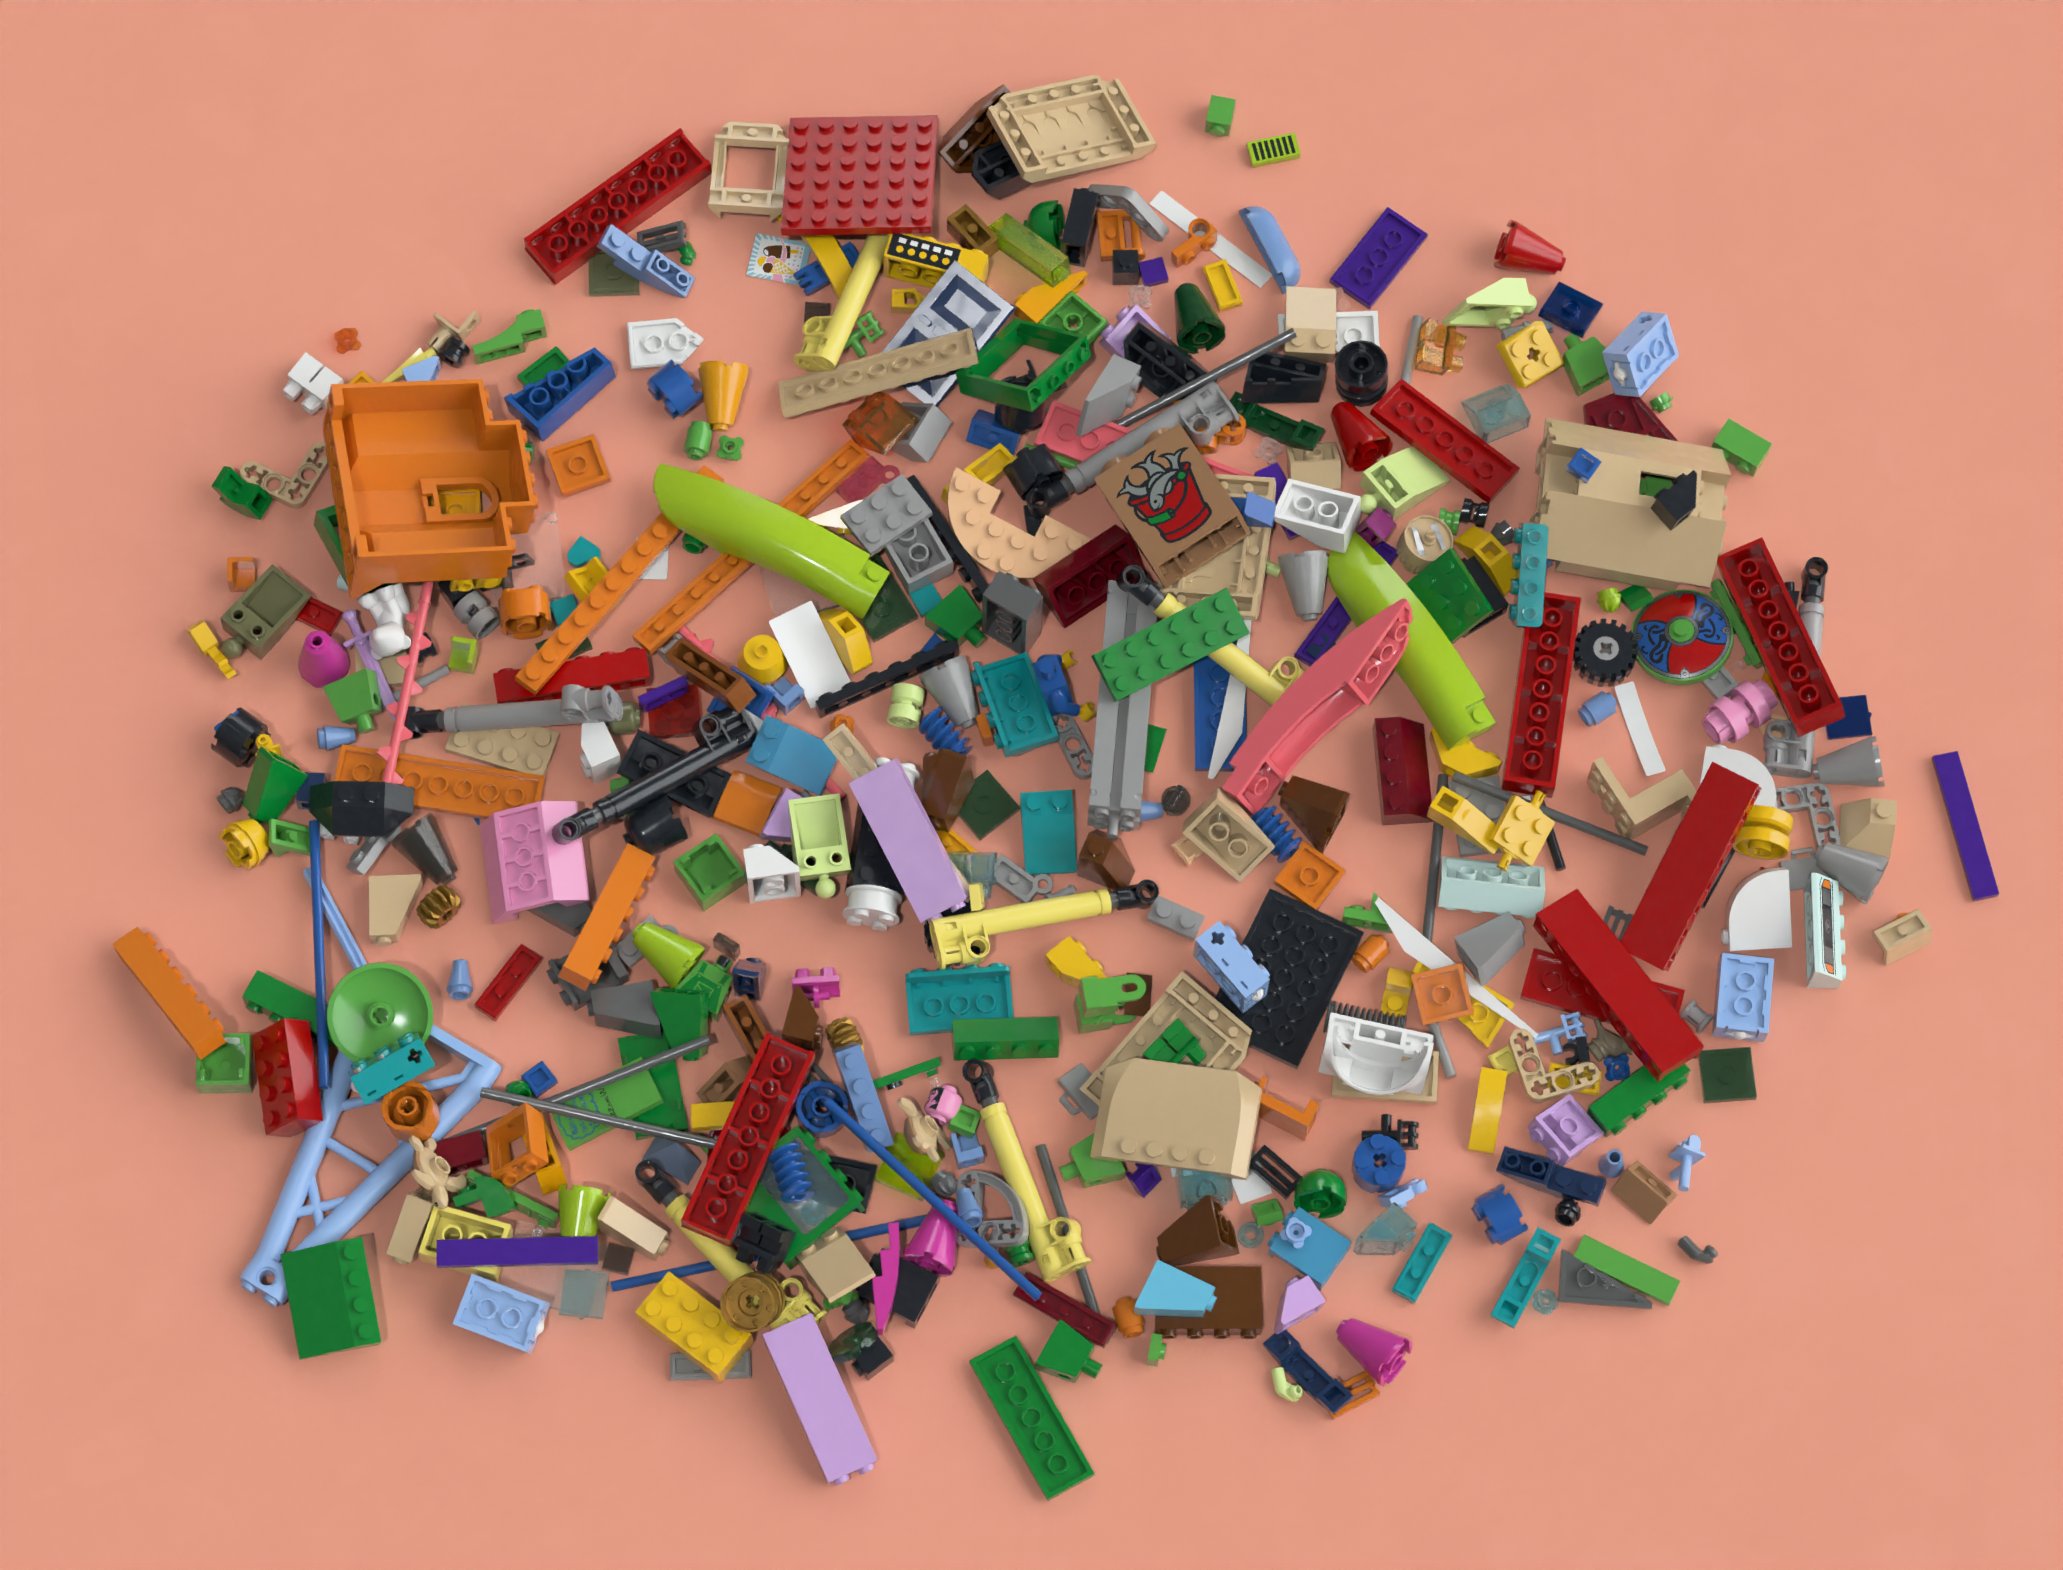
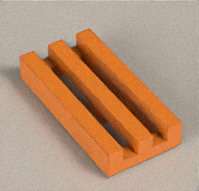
M1367 1371L1342 1383V1385L1348 1389L1365 1380V1384L1349 1392L1355 1396L1370 1389L1371 1393L1347 1404L1334 1415L1329 1412L1333 1420L1380 1396L1379 1390L1376 1389L1375 1383L1371 1380Z

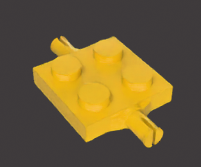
M1536 790L1530 803L1517 795H1511L1488 839L1503 852L1496 866L1500 870L1507 871L1512 859L1519 860L1526 866H1533L1555 824V821L1543 814L1539 808L1546 797L1543 792Z

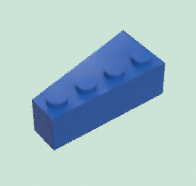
M594 347L567 362L565 367L545 374L546 377L534 384L531 382L523 386V390L505 396L504 400L508 411L543 442L609 384L616 375L612 363Z

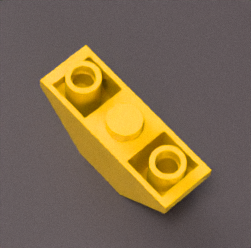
M1471 526L1456 538L1453 543L1468 559L1475 556L1500 593L1506 596L1510 592L1511 578H1516V569L1512 568V557L1491 533Z
M825 607L817 612L841 662L852 675L872 665L873 660L865 631L848 610Z
M1432 728L1429 741L1440 772L1453 778L1455 771L1472 778H1482L1498 774L1502 760L1496 754L1490 751L1484 752L1476 748L1475 744L1471 741H1467L1448 751L1435 728Z

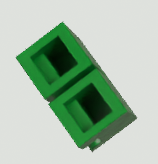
M1177 1018L1161 1034V1038L1158 1037L1143 1052V1057L1147 1060L1180 1064L1188 1057L1197 1066L1206 1058V1054L1199 1046V1040Z

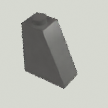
M586 902L568 907L560 903H553L527 910L574 937L581 933L592 912Z
M652 980L590 990L592 1001L586 1002L589 1017L594 1016L596 1026L652 1038H662L659 1017L650 997L651 991L654 990Z

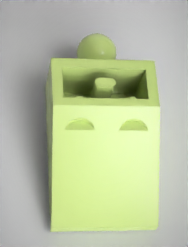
M1503 278L1466 298L1442 320V324L1448 326L1496 327L1499 330L1506 329L1517 318L1521 317L1523 313L1533 312L1536 309L1537 301L1533 295L1529 294L1525 278Z
M1411 446L1381 459L1363 472L1360 486L1367 494L1361 496V512L1370 514L1378 506L1381 509L1387 510L1392 515L1394 521L1448 484L1450 479L1438 465Z
M840 794L788 800L793 862L799 867L800 881L819 879L815 887L817 895L823 899L831 898L836 892V885L829 877L844 876L851 871ZM839 855L840 862H834L832 856ZM813 858L815 865L809 866L806 860Z

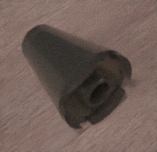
M429 813L414 822L415 824L409 829L406 828L391 841L393 848L437 886L440 884L445 886L457 879L455 874L458 872V868L436 817Z

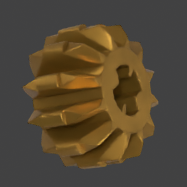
M440 885L436 889H432L430 893L425 894L416 911L418 912L417 915L421 918L420 920L425 925H428L431 929H437L441 925H446L449 920H452V917L458 912L461 902L457 893L452 888L450 889L447 885Z
M843 1017L827 1025L825 1033L832 1050L858 1042L864 1052L863 1041L852 1020Z

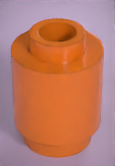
M1370 935L1354 952V957L1351 959L1353 964L1364 973L1374 970L1390 953L1388 949L1389 943L1381 935Z
M1131 1297L1117 1300L1116 1305L1112 1307L1118 1331L1122 1333L1124 1339L1133 1338L1144 1333L1143 1326L1145 1324L1142 1315L1133 1313L1137 1300H1131Z

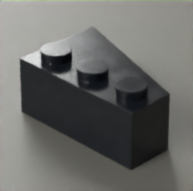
M1267 352L1249 362L1241 403L1319 402L1327 364Z

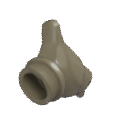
M1598 1018L1594 1020L1597 1037L1592 1039L1591 1043L1587 1046L1598 1062L1608 1056L1617 1057L1623 1053L1632 1055V1050L1622 1037L1604 1029Z

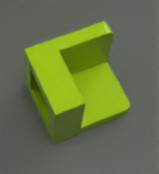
M452 636L449 670L474 674L479 653L477 640Z

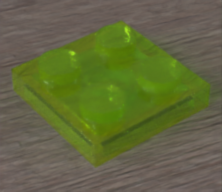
M896 1132L893 1138L894 1144L889 1146L888 1151L925 1186L930 1188V1181L937 1173L945 1153L937 1149L936 1151L940 1159L935 1163L928 1155H920L913 1152L908 1146L905 1136ZM882 1161L875 1176L876 1182L922 1202L924 1201L921 1195Z

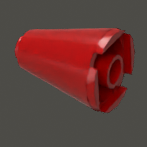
M1510 220L1506 226L1510 227L1508 234L1503 232L1494 256V259L1498 261L1494 263V266L1553 275L1557 271H1562L1566 261L1562 250L1517 221Z
M1339 402L1333 407L1330 417L1349 468H1353L1356 472L1365 471L1376 464L1377 459L1382 455L1385 458L1392 449L1390 437L1351 402Z

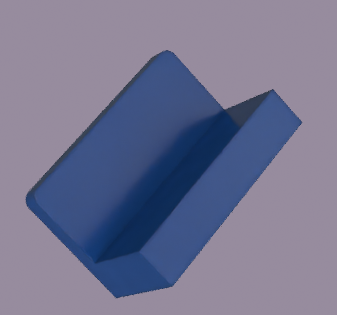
M979 409L971 420L966 442L990 450L1001 443L1014 456L1022 434H1016L1012 429L999 424L995 420L993 413Z

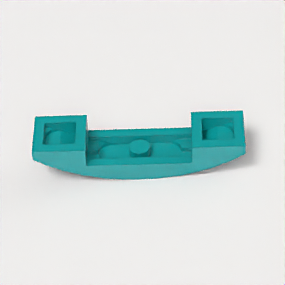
M1537 1227L1490 1317L1513 1329L1515 1328L1561 1241L1560 1238Z

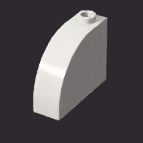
M1723 745L1706 746L1700 784L1713 761L1759 784L1762 790L1754 805L1777 808V796L1773 778L1759 760L1745 752L1728 749Z
M1780 867L1760 870L1745 878L1735 888L1725 910V929H1721L1722 945H1726V949L1729 951L1792 947L1788 869Z

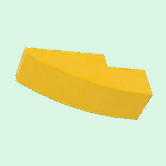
M999 443L963 471L993 486L1005 475L1003 468L1016 460V458ZM949 484L943 488L941 499L946 504Z
M1481 1067L1468 1151L1494 1154L1508 1071Z

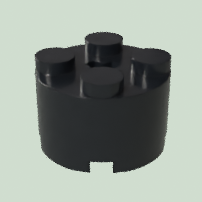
M1009 376L1001 381L1027 387L1036 378L1024 376V379H1016V376ZM1045 400L1033 412L995 402L994 418L1002 426L1012 429L1014 433L1023 434L1027 429L1034 428L1045 420Z
M1045 443L1031 450L1029 447L1021 449L1016 454L1017 459L1003 468L1006 477L1023 501H1026V495L1031 489L1043 488L1055 479L1061 480L1064 475L1060 465Z
M242 707L236 709L239 711L238 714L234 716L230 713L221 723L214 735V738L217 739L216 746L211 744V749L236 767L245 766L248 768L256 759L255 753L258 751L256 738L261 734H266L271 738V734L268 733V726Z

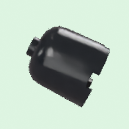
M666 794L633 810L626 816L624 821L626 833L622 835L626 844L629 843L651 855H655L688 838L680 818H673V805Z

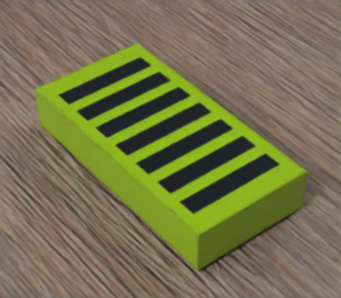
M1295 132L1251 141L1246 144L1252 168L1297 159L1301 155Z

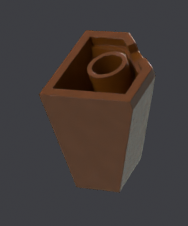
M945 748L940 749L935 755L932 752L925 753L923 757L922 805L935 831L943 830L949 833L975 781L968 756Z
M1292 775L1289 782H1283L1278 792V795L1281 796L1279 805L1316 850L1323 854L1346 812L1350 794Z
M1098 829L1089 832L1079 854L1077 876L1112 890L1118 887L1129 886L1135 869L1121 838H1108L1106 832Z
M1211 1195L1204 1196L1157 1237L1159 1246L1156 1247L1159 1260L1170 1266H1179L1239 1254L1234 1227L1231 1221H1227L1225 1216L1220 1213L1224 1208L1221 1201Z

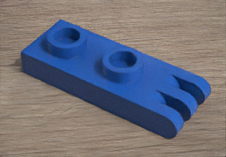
M848 242L840 248L853 269L859 253L852 243ZM817 260L793 274L795 280H800L798 282L801 288L806 287L803 291L806 296L831 284Z

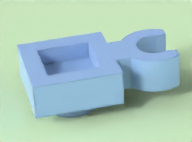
M1415 1178L1404 1186H1397L1378 1196V1200L1382 1207L1397 1210L1405 1207L1407 1201L1414 1198V1195L1422 1193L1428 1188L1424 1179L1418 1181V1178Z

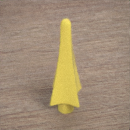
M432 347L425 352L419 348L382 382H396L403 379V368L432 356H437L436 352Z

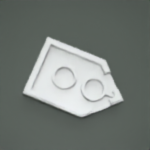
M677 318L627 323L631 370L662 367L671 359L674 362V366L677 364L682 365L704 341V338L691 331Z

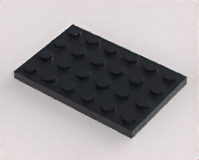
M1269 889L1242 943L1251 951L1252 959L1257 965L1262 964L1270 975L1268 977L1270 981L1267 995L1243 1014L1221 988L1215 999L1252 1030L1248 1047L1298 1069L1328 1008L1329 1001L1332 1000L1364 932Z

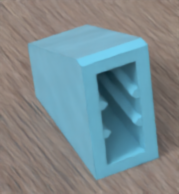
M1157 1259L1134 1305L1133 1313L1137 1315L1203 1317L1206 1310L1211 1312L1217 1300V1297L1214 1296L1215 1287Z

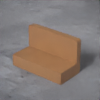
M1638 1160L1625 1171L1611 1189L1617 1197L1649 1224H1652L1677 1196L1675 1192Z

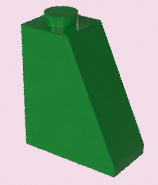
M261 746L257 752L242 804L250 812L248 816L259 824L262 821L269 824L271 818L277 820L308 775L296 763Z
M658 987L651 991L650 997L671 1049L708 1035L709 991ZM707 1046L683 1055V1060L697 1061L698 1058L707 1054Z

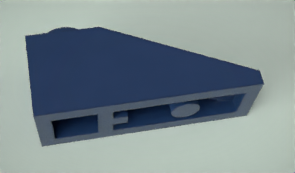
M756 958L740 959L732 970L735 997L746 994L749 999L761 1000L766 975V964Z

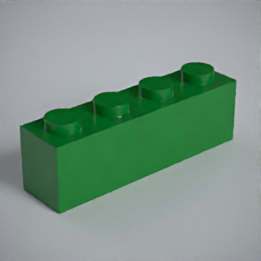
M257 970L242 996L246 1009L257 1015L261 1012L269 1016L268 1019L273 1023L283 1018L309 1021L311 1037L317 1043L316 998ZM328 1029V1048L332 1047L337 1050L338 1047L331 1038Z
M1057 1017L952 1020L954 1061L971 1059L1058 1058L1059 1031Z
M1683 1064L1664 1076L1660 1082H1657L1646 1067L1643 1066L1591 1104L1586 1113L1604 1132L1605 1138L1612 1133L1616 1136L1627 1127L1625 1123L1632 1118L1637 1121L1647 1113L1646 1108L1654 1103L1657 1106L1668 1097L1666 1093L1673 1088L1676 1091L1681 1089L1688 1082L1687 1078L1691 1070L1686 1064Z

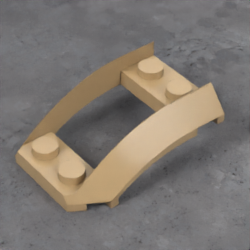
M729 121L723 126V131L720 134H715L708 208L720 219L721 212L770 215L771 222L782 213L789 139L785 138L783 130L778 124ZM727 147L776 149L772 190L724 187Z

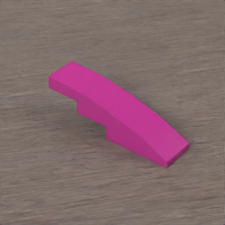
M899 1222L888 1223L890 1249L880 1250L882 1276L872 1278L878 1336L884 1334L892 1311L898 1284L900 1261Z

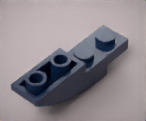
M1504 1147L1496 1169L1498 1173L1530 1188L1560 1199L1577 1200L1597 1207L1607 1183L1606 1179L1556 1165L1553 1160L1509 1147Z

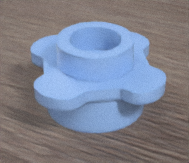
M1293 1217L1289 1219L1286 1229L1280 1232V1237L1284 1241L1288 1240L1291 1242L1294 1248L1299 1249L1303 1247L1305 1238L1311 1235L1312 1229L1310 1226H1306L1303 1222L1299 1221L1298 1218ZM1294 1231H1298L1299 1234H1298V1235H1294L1293 1232H1294Z

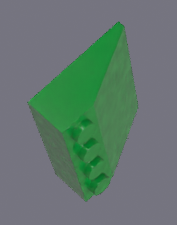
M362 1237L280 1254L299 1360L376 1346L381 1343Z

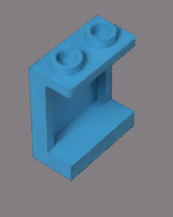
M1298 1207L1295 1213L1290 1211L1283 1220L1282 1225L1285 1226L1283 1230L1286 1229L1289 1219L1296 1217L1306 1226L1311 1227V1235L1305 1238L1302 1248L1296 1249L1291 1242L1282 1240L1280 1234L1275 1232L1267 1244L1270 1247L1268 1255L1272 1258L1275 1255L1304 1276L1309 1275L1317 1289L1321 1291L1349 1251L1352 1242ZM1294 1231V1232H1293L1294 1235H1298V1234H1299L1298 1231Z

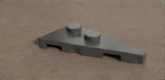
M1561 1251L1558 1302L1652 1309V1302L1642 1295L1631 1291L1615 1279L1572 1256L1569 1252Z

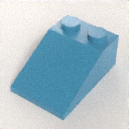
M766 715L745 762L752 767L821 796L837 762V758L823 740Z

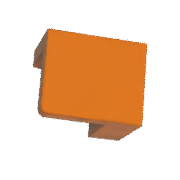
M227 557V583L230 592H246L255 583L257 568L253 557Z

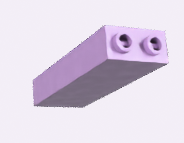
M894 759L848 783L920 923L926 920L929 923L931 919L942 918L941 912L949 908L954 912L966 906L964 900L970 898L899 759Z
M812 1313L763 1334L762 1339L827 1484L834 1482V1485L837 1486L850 1480L848 1475L858 1471L862 1475L874 1469L873 1463L877 1462L878 1459Z

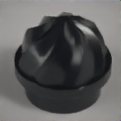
M1564 1199L1555 1208V1219L1564 1226H1573L1581 1217V1208L1574 1200Z

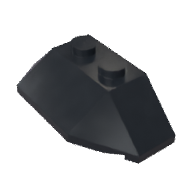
M1001 140L974 152L971 176L987 194L1002 199L1034 184L1021 177Z
M1140 321L1135 324L1123 340L1124 358L1141 366L1138 375L1142 377L1140 384L1159 398L1209 372L1194 357L1158 330ZM1188 394V395H1186V396H1184V397H1182V398H1180V399H1178V400H1182V399L1186 398L1187 396H1189L1190 394Z
M330 781L310 786L309 812L333 836L386 837L406 819L414 815L415 789L388 782Z

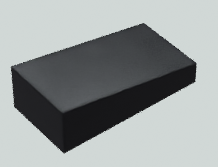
M1023 505L1027 533L1035 536L1042 520L1033 518L1029 513L1028 506Z

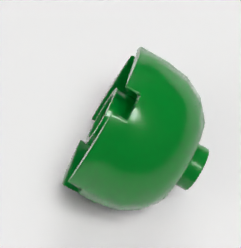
M1058 200L1038 203L1029 212L1028 220H1024L1023 228L1025 235H1029L1031 242L1040 249L1050 251L1061 250L1062 238L1060 239L1061 230L1065 227V219L1062 205L1057 204Z
M1317 1169L1304 1174L1296 1184L1294 1194V1206L1296 1209L1300 1207L1309 1214L1310 1212L1320 1213L1318 1218L1322 1219L1335 1217L1344 1211V1206H1346L1347 1202L1346 1187L1341 1178L1326 1169Z

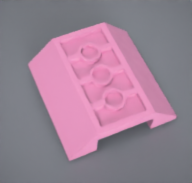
M539 801L495 812L480 825L491 916L494 925L518 919V912L553 903H560L568 907L590 901L582 837L567 845L556 843L552 837V829L557 823L578 812L577 802ZM563 825L562 833L566 837H571V830Z

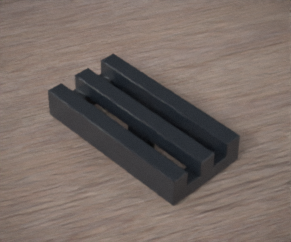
M1266 1145L1250 1160L1249 1168L1285 1200L1295 1191L1296 1184L1302 1177ZM1263 1154L1266 1155L1272 1162H1274L1287 1175H1289L1294 1180V1182L1291 1183L1286 1177H1284L1276 1168H1274L1261 1156ZM1256 1162H1258L1259 1164H1261L1267 1171H1269L1275 1178H1277V1179H1278L1282 1184H1284L1288 1189L1286 1190L1281 1184H1279L1274 1178H1272L1266 1171H1264L1259 1165H1257Z

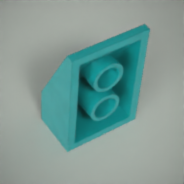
M1072 789L1020 793L1025 871L1031 876L1077 873Z

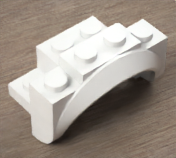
M1330 1013L1318 1072L1336 1076L1342 1081V1084L1349 1085L1356 1090L1368 1094L1394 1095V1093L1406 1091L1421 1095L1431 1060L1434 1035ZM1342 1043L1350 1044L1349 1049H1347ZM1402 1056L1411 1058L1401 1062Z

